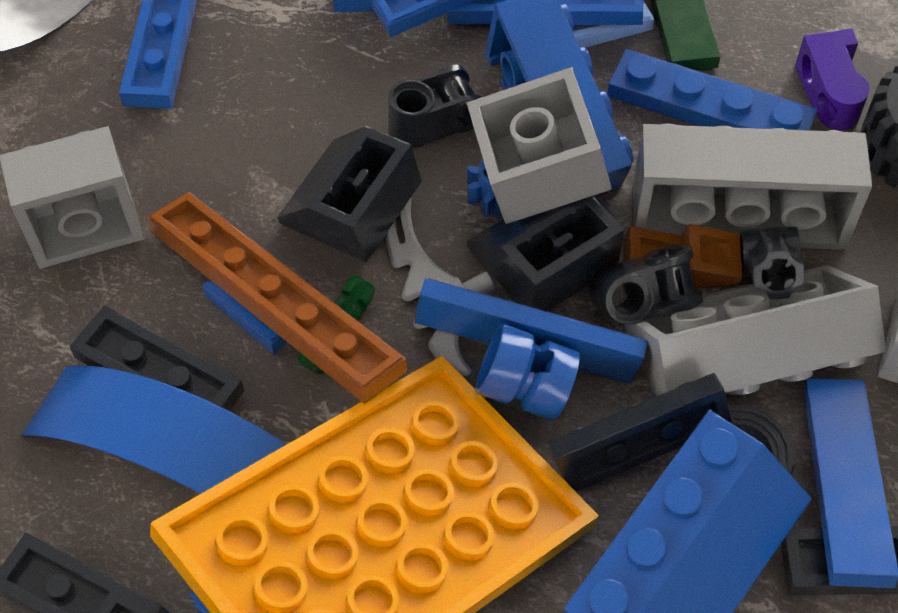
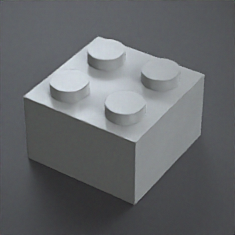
M572 67L467 102L489 182L505 224L612 189L601 147Z
M109 126L80 132L73 136L35 146H27L20 150L0 155L10 206L39 269L144 240L132 195Z

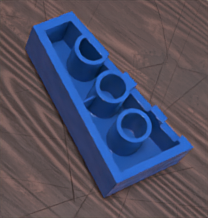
M505 0L495 3L484 54L491 66L501 64L503 77H500V84L503 90L572 67L601 147L611 188L621 187L633 163L632 149L627 138L624 135L619 136L612 121L613 109L607 93L603 90L599 91L594 81L590 54L584 46L579 47L573 34V19L568 6L564 3L560 4L559 0Z

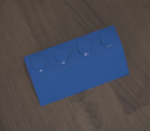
M709 410L563 608L564 613H734L803 514L812 498L763 443Z

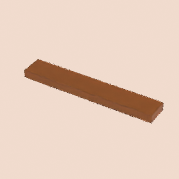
M187 192L147 217L151 233L362 403L368 402L407 372V361L403 355L190 192Z

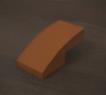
M689 224L682 235L630 226L623 237V262L644 256L648 252L659 248L686 244L691 245L694 252L693 258L689 261L695 288L739 284L742 280L740 233Z

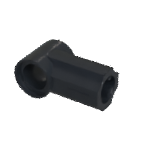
M793 226L740 229L742 277L752 278L754 286L764 290L769 299L790 298L792 291L797 286L804 284V264L800 255L798 228Z

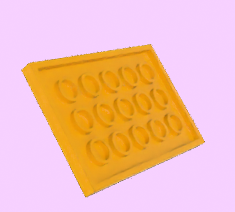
M440 356L386 387L365 404L362 402L358 403L150 523V537L210 613H476L591 531L599 515L481 395L475 392V388L443 356Z

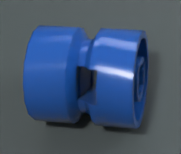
M501 323L486 350L479 370L475 392L506 405L513 399H518L523 411L554 421L562 412L574 385L580 360L579 352L550 340H546L540 346L536 345L533 334Z

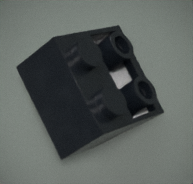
M367 126L333 139L278 215L279 223L367 262L422 182L412 145Z
M593 196L508 224H505L504 219L467 240V247L516 303L547 312L590 285L592 277L598 270L619 263L625 229Z

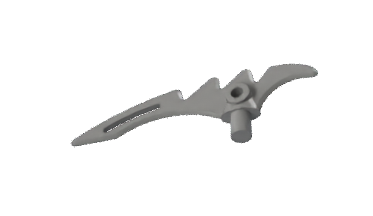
M410 198L401 211L405 242L403 244L399 242L396 220L385 235L391 265L394 268L410 265L409 274L402 292V299L404 301H411L419 297L425 278L486 295L496 291L487 272L461 283L458 277L445 272L428 257L419 244L413 230L411 220L412 198ZM413 322L414 327L417 329L427 327ZM436 329L428 343V347L434 357L437 359L443 356L462 376L469 375L471 369L463 360L458 347L459 335Z

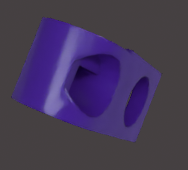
M852 28L804 35L795 64L812 107L817 109L816 115L822 124L834 130H847L853 128L859 122L870 92L868 81L864 76L856 72L852 63L858 46V41Z

